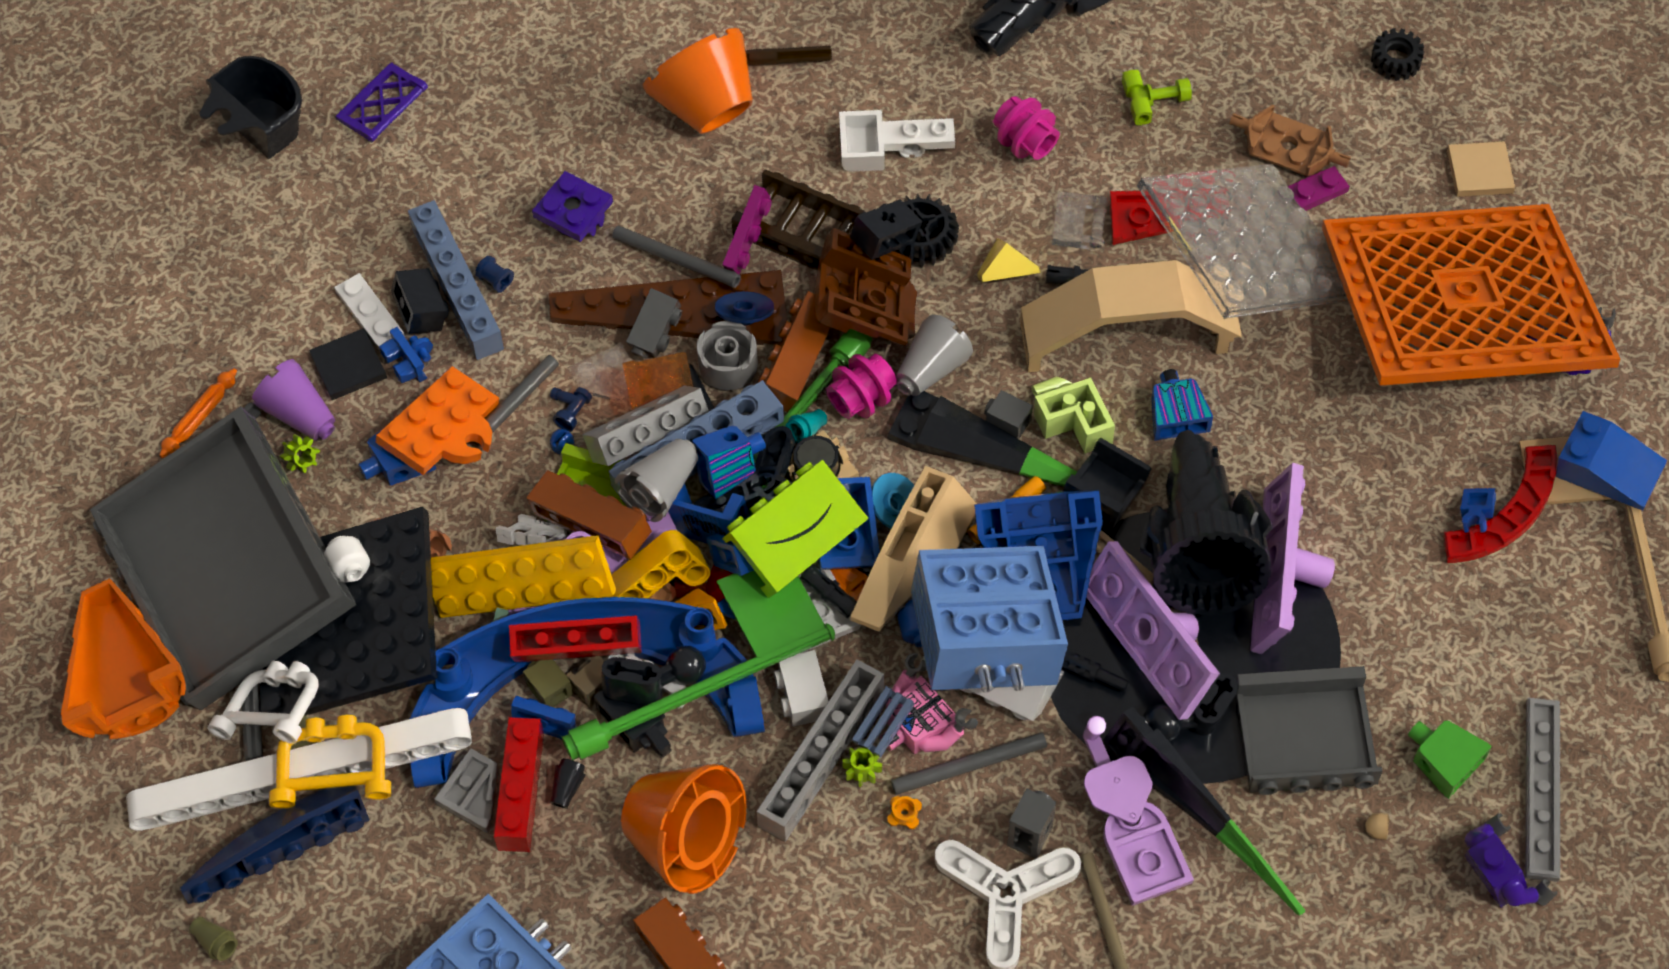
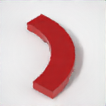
M1556 445L1525 447V467L1520 487L1507 505L1495 517L1487 521V530L1485 532L1480 531V525L1478 524L1469 527L1468 533H1465L1463 529L1444 532L1443 538L1447 563L1466 562L1493 554L1514 542L1533 525L1545 508L1552 492L1557 469Z

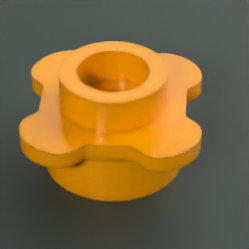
M908 796L893 797L890 801L892 811L887 817L888 823L891 826L904 825L909 829L917 828L919 825L917 816L918 812L922 809V803L918 799H912ZM906 810L908 813L903 815L902 811Z

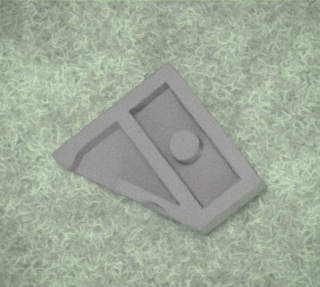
M470 748L435 797L436 805L488 833L491 826L499 769L498 764Z

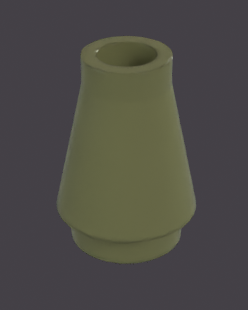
M204 917L196 918L189 927V932L197 939L211 959L224 961L231 957L237 948L238 941L232 931L207 921Z

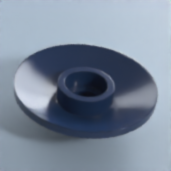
M734 292L724 295L716 301L715 312L724 320L747 326L770 317L774 312V303L769 297L759 293Z

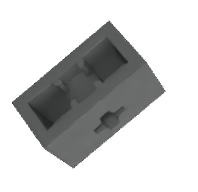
M1026 788L1009 821L1007 846L1037 859L1053 828L1056 801L1052 800L1048 794L1037 790L1034 792Z

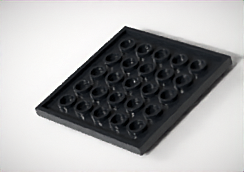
M423 506L320 537L326 548L332 539L339 536H353L357 538L370 558V566L361 579L354 582H345L357 605L275 660L284 664L288 670L294 661L301 662L317 677L318 690L305 712V716L437 679L429 512ZM267 665L261 670H267L269 665ZM265 682L260 683V712L290 714L306 684H302L301 688H295L287 683H281L279 687L270 686Z

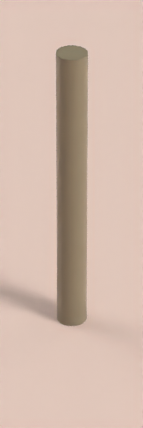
M1085 853L1081 856L1082 864L1114 968L1128 969L1093 853Z

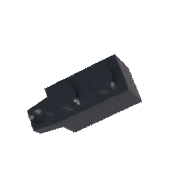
M602 690L594 695L596 709L607 722L647 706L610 699L604 695ZM664 714L619 733V736L634 753L642 747L646 749L650 746L662 759L672 751L670 742L664 736L668 733L663 722Z

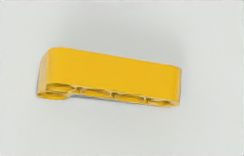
M677 530L665 531L612 574L616 587V592L612 597L648 599L675 576L689 586H698L709 578L710 569L700 549Z

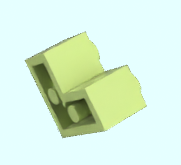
M1091 378L1035 396L1033 415L1045 439L1073 430L1085 454L1093 451L1099 438H1103L1113 444L1115 424Z

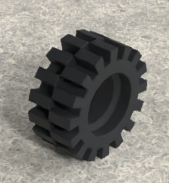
M1396 28L1390 29V34L1385 30L1381 36H1377L1372 50L1371 62H1373L1372 67L1374 70L1378 68L1377 73L1380 76L1386 73V79L1390 80L1391 76H1395V81H1400L1401 76H1403L1404 80H1407L1410 75L1412 77L1416 75L1421 67L1424 56L1423 43L1420 44L1421 39L1418 36L1413 38V32L1410 31L1407 35L1404 34L1405 29L1400 28V32L1396 33ZM1399 50L1404 52L1408 58L1396 59L1388 55L1387 52Z

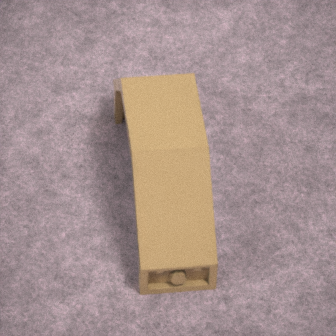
M1177 260L1092 268L1021 307L1020 326L1028 372L1040 371L1041 359L1045 355L1103 325L1167 318H1184L1211 330L1212 334H1218L1215 353H1228L1229 343L1233 342L1234 338L1242 337L1232 287Z

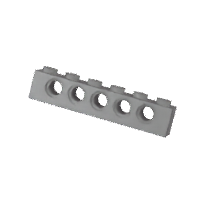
M856 659L757 810L759 828L784 842L787 841L883 692L884 673Z

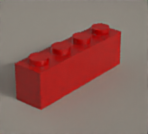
M637 615L509 625L510 655L514 662L642 653L640 621Z
M508 718L494 839L498 851L530 852L544 740L541 719Z

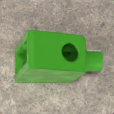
M1445 720L1434 732L1419 721L1408 734L1411 739L1420 745L1413 762L1448 799L1487 759L1492 747L1489 743L1448 720Z

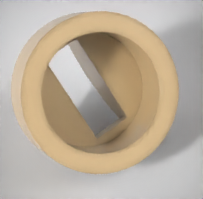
M1375 813L1370 815L1365 823L1367 833L1372 838L1387 840L1389 814Z

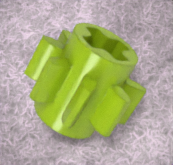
M294 434L292 441L282 443L285 447L284 453L279 457L289 461L286 466L287 469L294 471L298 467L299 471L306 473V467L317 465L315 458L320 450L310 447L313 439L305 437L302 441L300 436ZM299 450L303 453L301 457L297 455Z
M863 747L856 750L850 748V759L842 760V768L849 769L846 772V780L854 779L858 782L859 787L863 785V782L867 781L873 784L876 783L875 773L882 772V763L877 762L879 757Z

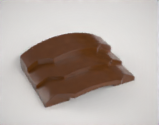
M833 228L825 239L817 271L814 297L817 320L819 323L845 333L849 329H853L876 339L880 336L906 346L908 339L916 335L915 306L917 291L910 282V258L893 251L871 260L850 238L851 234Z

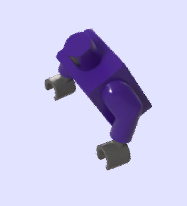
M1498 813L1483 825L1467 833L1465 843L1469 850L1466 852L1465 858L1500 908L1507 904L1521 906L1536 902L1545 906L1558 894L1557 891L1554 892L1547 887L1550 881L1543 879L1535 888L1527 887L1521 868L1499 839L1501 835L1511 829L1510 825L1506 827L1500 821V818L1503 816L1501 813Z

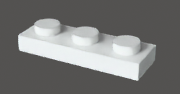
M360 273L334 287L337 295L362 329H365L368 337L379 352V346L391 339V329L398 327L405 337L402 329Z

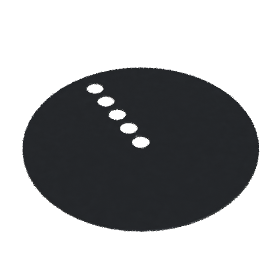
M1150 512L1121 519L1112 531L1105 527L1101 528L1105 534L1114 541H1117L1124 550L1152 572L1150 558L1141 553L1139 549L1143 530L1149 519ZM1295 580L1294 587L1297 589V594L1292 607V615L1295 618L1294 626L1290 633L1283 636L1263 654L1250 651L1255 599L1247 606H1242L1239 610L1212 616L1194 615L1199 625L1198 646L1219 673H1228L1235 679L1237 674L1340 668L1341 647L1337 621L1323 588ZM1153 584L1152 587L1157 592V588H1155V585ZM1087 598L1082 618L1062 620L1068 642V650L1102 665L1101 668L1129 680L1125 692L1099 680L1093 682L1065 668H1061L1064 674L1049 700L1061 720L1085 745L1083 734L1091 717L1100 716L1105 720L1106 729L1100 734L1103 741L1122 713L1132 706L1143 716L1150 707L1158 703L1167 704ZM1166 603V605L1169 607V609H1171V608L1173 607V606L1168 605V604ZM1219 690V692H1217V695L1212 705L1210 706L1206 714L1203 715L1204 718L1207 719V717L1210 715L1214 704L1216 703L1220 695L1224 693V691ZM1235 697L1220 723L1211 734L1199 735L1191 730V728L1181 730L1180 735L1175 740L1170 742L1203 784L1224 782L1247 776ZM1105 747L1111 762L1116 760Z

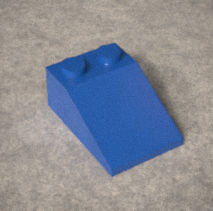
M1582 411L1558 458L1556 477L1643 511L1667 464V460L1613 422Z
M870 477L838 478L869 519L817 560L820 570L873 567L880 551Z

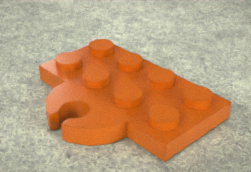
M452 366L376 435L375 443L422 475L430 470L441 458L460 464L477 462L481 460L482 451L478 448L469 447L467 443L477 442L484 451L489 452L492 442V429L485 417L498 406L500 398Z

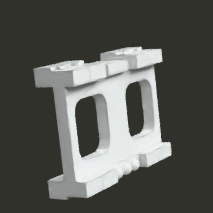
M525 514L518 515V522L508 528L503 526L496 527L497 542L510 545L515 544V542L518 545H529L558 541L567 537L568 531L552 522H540V520H536V517ZM515 530H521V531H526V532H525V533L519 532V531L515 532ZM542 535H548V536H550L551 538H549V539L546 540V536H542Z

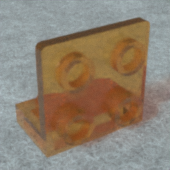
M685 352L643 361L633 360L622 363L632 410L684 385L693 387L688 358Z

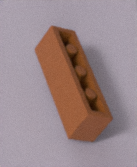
M810 291L802 299L796 298L789 310V314L793 316L790 322L786 321L778 334L782 340L779 345H774L768 356L771 364L769 368L765 367L757 380V383L762 380L783 405V410L786 412L798 401L830 329L829 326L819 323L817 320L814 302L815 294Z
M547 470L526 497L535 515L573 533L582 531L590 536L599 535L602 547L629 560L633 558L652 532L646 521V514L639 508L634 506L631 508L626 507L615 497L610 495L605 497L598 494L591 486L587 484L581 486L563 473L558 475Z
M666 897L633 919L635 931L664 969H726L716 954L711 956L704 946L707 943L701 933L696 928L691 930L685 923L687 917L678 904L672 906Z

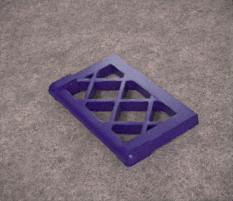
M390 63L335 116L336 120L370 142H373L428 88V85L415 75L413 76L395 64ZM392 74L399 80L397 82L384 83ZM412 86L414 88L407 96H403L402 87ZM399 88L400 97L383 99V89ZM376 90L380 91L379 100L365 101ZM399 103L388 114H385L384 105ZM381 105V115L365 117L364 107ZM357 108H361V118L353 119L350 117ZM379 122L372 130L366 127L365 124Z

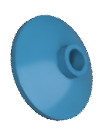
M886 473L875 480L871 488L874 512L877 518L889 529L895 523L914 487V484L908 478L898 473Z

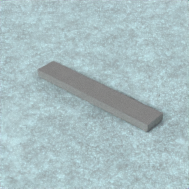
M1527 698L1525 878L1546 879L1554 882H1559L1560 701Z

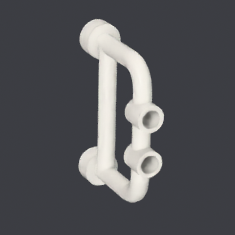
M271 661L267 670L255 671L241 682L222 716L214 715L207 728L216 737L230 740L237 728L235 724L275 726L273 734L286 743L295 744L302 733L299 723L318 690V679L301 662L294 661L288 670L281 662ZM265 682L273 687H279L281 683H287L295 688H301L302 684H306L290 714L239 711L252 688L259 683Z

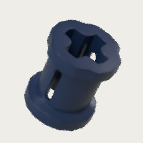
M491 255L482 259L475 270V276L480 280L485 279L498 293H502L512 283L514 278V272L510 269L502 268Z

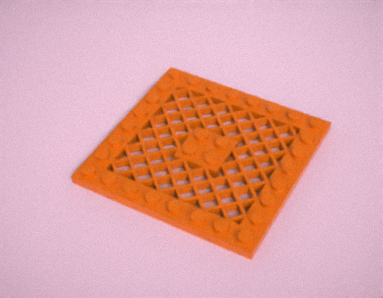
M1549 204L1323 220L1322 231L1380 386L1618 368L1619 354ZM1515 236V237H1517V238H1519V239H1522V240H1524V241L1521 242V241H1519V240H1517V239H1515V238H1513V237ZM1487 238V239H1489V240L1495 242V244H1493V243H1491V242H1489V241H1486V240H1484V239ZM1458 240V241L1463 242V243H1465V244H1467V245L1464 246V245H1462V244H1460V243H1458V242H1456V241ZM1430 242V243H1432V244H1434V245H1436V246H1439V247H1438V248L1433 247V246L1429 245L1428 243ZM1400 244H1401V245H1404V246H1406V247H1408V248H1410V249L1407 250V249H1405V248H1403V247H1400L1399 245H1400ZM1373 246V247H1375V248H1377V249H1379V250H1381V251L1378 252V251L1372 249L1371 247ZM1503 247L1509 248V249L1513 250L1514 252H1510V251L1504 249ZM1475 249H1478L1484 252L1485 254L1479 253L1475 251ZM1446 251L1456 254V256L1446 253ZM1418 253H1421V254L1427 256L1428 258L1426 259V258H1424V257L1418 255ZM1389 255H1392V256L1398 258L1399 260L1397 261V260H1395V259L1389 257ZM1524 255V256H1526V257H1528V258H1530V259H1533V260L1530 261V260H1528V259H1526V258H1523V257H1521V256ZM1493 257H1495V258H1497V259H1500V260H1502V261H1504V262L1501 263V262H1499V261L1493 259ZM1467 259L1475 264L1472 265L1464 260ZM1438 261L1446 266L1443 267L1435 262ZM1409 263V264H1411V265H1413V266H1416V267H1418V268H1417V269H1414V268L1408 266L1407 264ZM1379 265H1380V266H1383V267H1385V268H1387V269H1389V270H1388V271H1385V270L1379 268L1378 266H1379ZM1513 265V266H1515V267L1521 269L1522 271L1516 270V269L1512 268L1511 266ZM1397 274H1400V275L1406 277L1407 279L1404 280V279H1402V278H1400V277H1398V276H1396V275H1397ZM1532 274V275L1537 276V277H1539V278H1541V279L1538 280V279H1536V278H1534V277H1532V276H1529V275ZM1503 276V277H1506V278H1508V279H1510V280H1512V281L1509 282V281H1507V280H1505V279H1503V278H1500V277ZM1415 282H1416V283H1419V284L1425 286V288L1423 289V288H1421V287L1415 285L1414 283H1415ZM1386 285H1390V286L1396 288V290L1394 291V290H1392V289L1386 287ZM1520 285H1523V286H1525V287H1527V288H1529V289H1531V290L1528 291V290H1526V289L1520 287ZM1406 293V294H1409V295H1411V296H1413V297H1415V298H1414V299H1411V298H1409V297H1407V296H1405V295H1403V294ZM1540 293V294H1542V295H1544V296H1547V297H1549V299H1546V298H1544V297H1541V296H1539L1538 294ZM1511 295L1517 299H1520V301L1518 302L1510 298L1509 296ZM1422 302H1425V303H1428V304L1432 305L1433 307L1430 308V307H1428V306H1426V305H1424V304H1421V303H1422ZM1396 304L1404 309L1400 310L1392 305ZM1528 304L1533 305V306L1539 308V310H1536V309H1534V308H1531V307H1529V306H1527V305H1528ZM1412 313H1415V314L1421 316L1422 318L1419 319V318H1417V317H1415V316H1413V315H1411V314H1412ZM1547 313H1550V314H1552V315L1558 317V319H1555V318H1553V317H1551V316H1549V315H1546V314H1547ZM1520 315L1522 317H1525L1529 319V321L1527 322L1517 316ZM1491 317V318H1493V319L1499 321L1500 323L1498 324V323H1496V322H1493V321L1489 320L1488 318ZM1461 319L1463 321H1466L1470 323V325L1468 326L1462 322H1459V320ZM1432 321V322H1434V323L1440 325L1441 327L1438 328V327H1436V326L1430 324V322ZM1404 324L1408 327H1411L1412 329L1408 330L1400 325ZM1540 324L1548 328V330L1542 329L1536 325ZM1510 326L1518 330V333L1508 329L1507 327ZM1480 328L1482 330H1485L1489 332V334L1487 335L1481 331H1478V329ZM1451 330V331H1453V332L1459 334L1460 336L1457 337V336H1455V335L1449 333L1448 331ZM1421 332V333H1423V334L1429 336L1430 338L1427 339V338H1425V337L1419 335V333ZM1556 333H1559V334H1561V335L1567 337V339H1564V338H1562V337H1559V336H1557V335H1555V334H1556ZM1529 335L1535 339H1538V341L1536 342L1530 338H1527L1526 336ZM1496 338H1502L1508 341V343L1506 344L1500 340H1497ZM1470 339L1478 343L1479 345L1476 346L1470 342H1467V340ZM1440 341V342H1442V343L1448 345L1449 347L1446 348V347H1444V346H1442V345H1439V344H1437V343ZM1409 344H1412V345H1414V346H1416V347H1418V348H1420V349H1419V350H1415V349L1409 347L1408 345H1409Z

